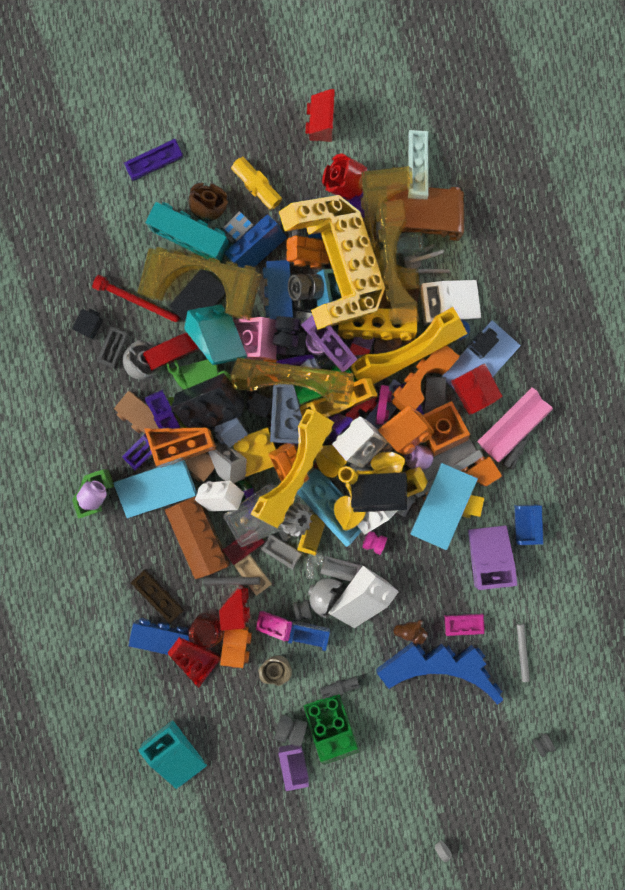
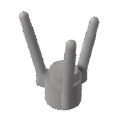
M434 244L403 257L406 272L411 271L412 275L418 273H450V270L418 269V267H421L422 260L444 253V250H440L419 257L420 254L434 248Z

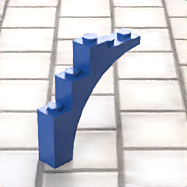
M411 642L376 669L377 674L388 689L415 676L447 674L475 684L485 691L497 705L503 701V698L500 696L502 693L501 689L496 683L491 684L488 680L491 676L484 668L486 665L483 660L485 655L479 647L475 649L472 645L455 658H453L455 654L449 646L445 648L443 644H440L423 657L425 652L420 645L415 646Z

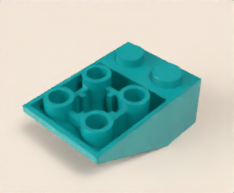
M173 720L145 740L138 749L148 765L176 789L207 766Z

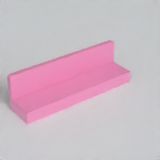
M531 388L477 442L488 455L497 462H500L553 408L541 399L537 390Z

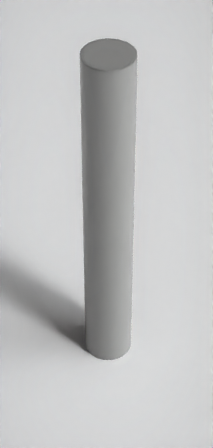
M521 623L517 624L522 682H529L525 626Z

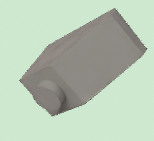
M216 443L217 449L209 451V455L218 476L232 483L245 479L247 459L225 443Z

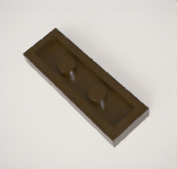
M146 569L131 582L137 591L169 624L184 611Z

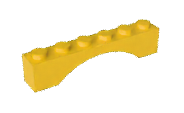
M451 307L435 316L429 327L411 343L387 353L365 354L358 358L351 365V368L358 381L363 378H371L372 383L375 384L461 338L467 332L454 307Z
M306 410L298 425V451L290 472L276 488L260 496L251 515L278 529L285 519L288 508L293 504L298 489L303 486L307 472L312 469L315 457L321 452L323 442L331 433L333 421L315 410Z

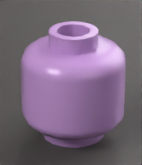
M417 445L412 453L405 454L404 456L406 465L410 469L420 467L422 470H426L433 462V453L427 446Z
M95 480L85 482L77 494L80 507L84 510L98 509L107 496L104 485Z

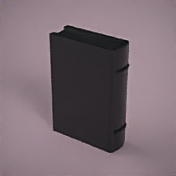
M202 267L194 274V277L177 297H174V300L168 307L186 321L188 310L218 305L229 291Z
M406 472L358 475L357 481L352 484L351 507L353 512L407 510Z

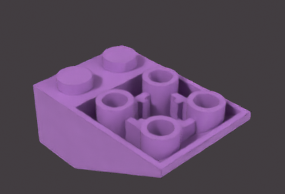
M507 526L469 529L474 587L478 590L517 586L516 568Z

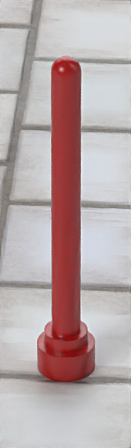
M98 274L94 279L92 288L95 290H107L173 322H179L180 320L178 315L110 284L106 277Z

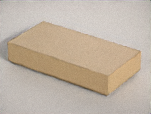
M250 554L234 565L242 577H260V585H249L256 596L272 585Z

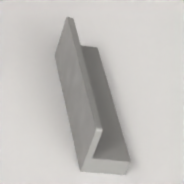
M468 439V441L438 455L433 459L428 469L422 470L428 481L425 489L414 495L419 498L430 490L441 463L461 471L483 457L480 450H476L470 439Z

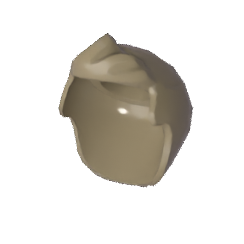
M275 655L268 658L260 666L258 673L263 683L281 686L290 680L292 669L289 661L284 656Z

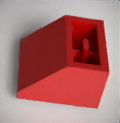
M239 585L220 608L221 631L244 629L246 623H249L250 607H246L247 600H249L248 588H245L244 585Z

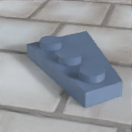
M273 383L270 442L299 444L298 425L302 420V415L294 385Z

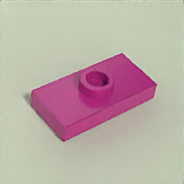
M260 611L256 630L280 640L289 641L293 622L271 613Z
M483 614L444 615L446 636L485 634Z

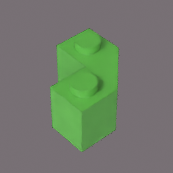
M109 469L85 475L78 492L85 482L94 480L102 483L105 490L113 488L114 484ZM78 492L72 500L78 519L102 511L101 505L96 510H84L81 508L77 500Z

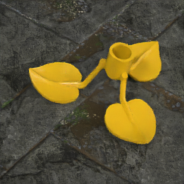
M333 445L323 446L321 452L315 457L320 471L325 476L331 478L338 475L339 479L346 483L351 496V484L357 481L358 475L401 473L405 463V459L397 453L382 452L375 455L371 460V466L374 470L355 471L345 466L347 461ZM342 496L334 505L335 517L343 530L347 531L356 527L365 517L366 512H353L351 497Z

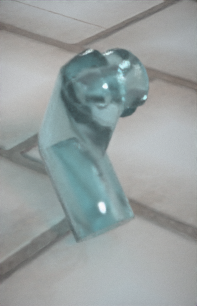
M314 355L322 370H328L334 365L329 357L321 358Z

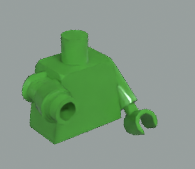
M208 359L181 366L180 369L176 360H174L175 368H171L167 364L169 373L173 375L177 384L183 390L222 373L231 381L230 374L227 371L219 372L218 364L212 365Z

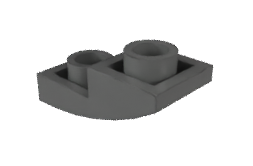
M426 376L424 414L444 405L445 377Z

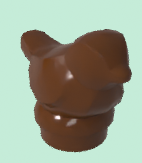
M421 619L417 622L396 625L393 630L394 636L401 637L406 641H412L418 645L425 642L428 633L421 627L423 623Z

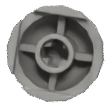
M141 340L132 343L126 349L123 355V366L131 377L138 380H148L158 374L162 367L151 371L143 353L155 347V345L148 341L140 342Z
M324 578L319 580L316 585H311L308 595H310L309 602L314 612L324 618L331 616L329 611L340 598L343 587H341L343 585L342 582L331 578Z

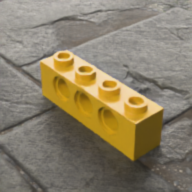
M378 309L376 312L360 319L338 325V336L344 339L362 337V339L366 340L381 338L383 340L400 338L405 341L415 339L417 333V309ZM355 322H359L362 324V326L356 327L353 324ZM373 323H380L382 326L375 327ZM398 323L401 327L395 328L392 324Z

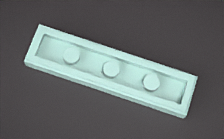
M409 130L408 198L428 199V131Z

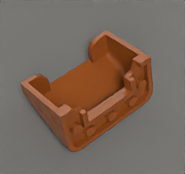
M400 182L392 183L387 188L384 235L393 236V232L400 230L399 234L404 232L441 235L443 238L448 235L450 240L459 241L464 234V192L459 187H450L449 189L428 187V199L408 198V186Z

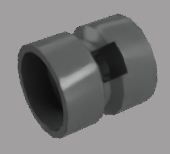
M319 274L292 275L289 278L288 293L292 300H310L322 297L324 282Z
M281 714L274 739L281 742L289 740V744L300 747L307 722L298 719L292 722L289 716Z

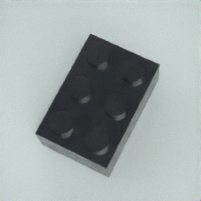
M222 373L176 393L171 409L187 428L210 429L242 416L245 401L227 376Z

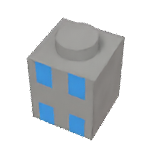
M239 211L223 229L228 241L233 244L254 226Z

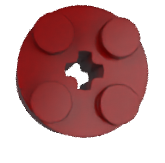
M345 154L335 155L331 159L333 163L331 165L327 164L323 173L322 183L326 187L325 190L334 195H340L345 200L360 196L363 192L367 167Z

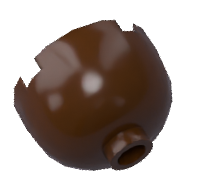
M204 183L195 184L189 194L188 205L191 212L197 218L204 221H214L220 218L228 204L227 194L220 187L211 183L210 186H203Z

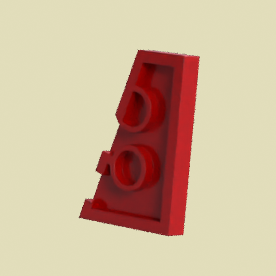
M180 637L168 651L171 659L198 688L221 659L218 653Z

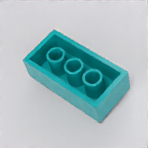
M155 202L145 222L153 233L221 265L225 257L224 252L230 247L225 232L217 228L212 230L202 220L198 219L196 222L190 219L191 216L183 211L178 213L172 210L173 207L165 202H162V204Z

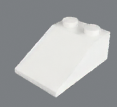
M362 566L331 608L329 614L356 628L387 608L399 591L385 579Z

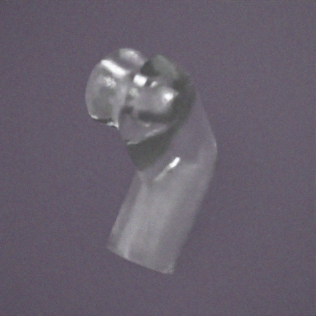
M316 553V556L312 555L306 560V579H315V569L324 560L322 554Z

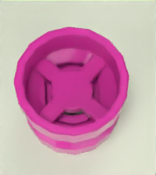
M370 531L365 537L362 548L366 550L374 549L376 554L381 555L387 537L383 535L377 537L375 532Z

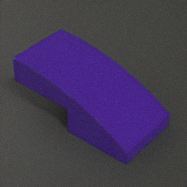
M163 390L145 397V401L159 429L180 428L176 415L171 409L170 402Z

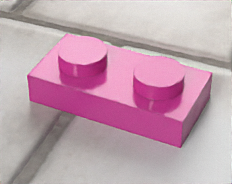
M380 386L375 425L383 426L384 421L388 422L389 410H386L387 402H391L392 396L389 386Z

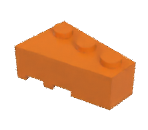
M144 428L155 464L160 468L217 449L211 430L208 428Z

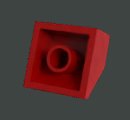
M329 89L312 95L311 103H307V115H310V122H306L305 134H309V141L332 142L335 89Z
M485 363L451 381L468 415L476 413L503 397Z

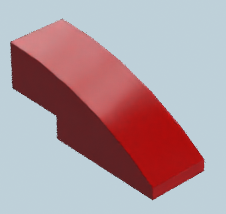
M186 332L145 351L143 355L152 371L173 363L174 360L183 359L189 354L200 351V349Z

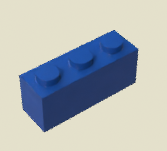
M267 214L224 253L235 268L245 276L287 237L278 223Z
M287 260L266 261V267H263V277L267 279L268 286L264 287V295L269 300V305L265 306L266 317H270L273 320H276L277 316L293 318L292 299L288 293V281L291 277L290 262Z
M140 618L133 623L128 646L168 655V651L179 637L191 641L192 632H189L186 627L178 626L176 629L169 627L170 625L167 623L159 622L157 625L151 623L149 619Z

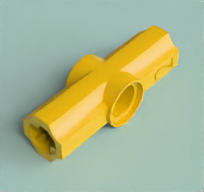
M243 156L238 158L231 167L233 172L244 182L245 187L252 191L251 194L255 197L257 196L270 211L275 209L282 201V197L269 185V181L260 171H256Z

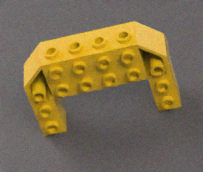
M340 195L294 202L279 211L285 232L306 228L308 235L321 233L342 298L323 304L311 310L317 329L337 324L342 325L376 312L385 286L361 212Z

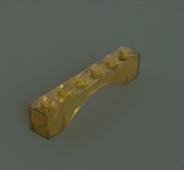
M401 199L378 203L379 209L376 210L377 222L381 223V230H378L380 242H383L384 249L381 250L382 262H386V270H383L384 280L385 282L388 281L389 289L386 290V297L388 302L391 301V309L388 310L389 319L393 321L394 325L419 322L417 302L403 287L396 266L398 240L407 223L404 201Z
M237 358L231 373L232 385L235 389L253 391L270 385H297L317 392L329 402L349 405L354 389L353 373Z

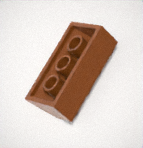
M196 496L165 509V512L195 579L228 567L230 562L223 551V546L206 508L195 500Z

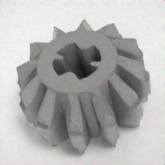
M293 503L288 508L283 523L280 524L283 527V531L291 536L305 535L306 530L310 529L309 523L313 522L310 520L312 513L309 512V507L301 503Z

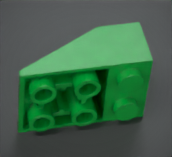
M340 694L303 705L317 753L323 765L360 752Z

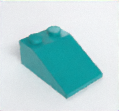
M222 304L188 310L184 330L212 365L245 359L247 357L233 319Z

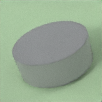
M440 840L435 844V850L444 862L452 859V854L443 841Z

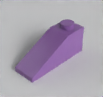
M313 314L301 324L309 336L342 372L358 360L331 326L317 329Z

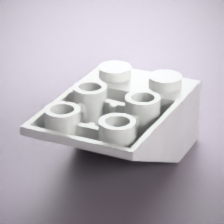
M476 280L438 281L421 284L419 289L424 325H430L435 316L451 307H454L461 320L481 318Z

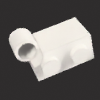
M208 480L199 487L195 500L208 511L238 510L244 492L231 481L211 482Z

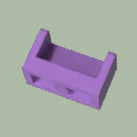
M302 744L300 747L294 745L279 747V758L286 791L308 787L309 778Z

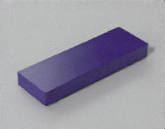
M173 139L124 162V165L131 180L135 181L184 158L176 139Z

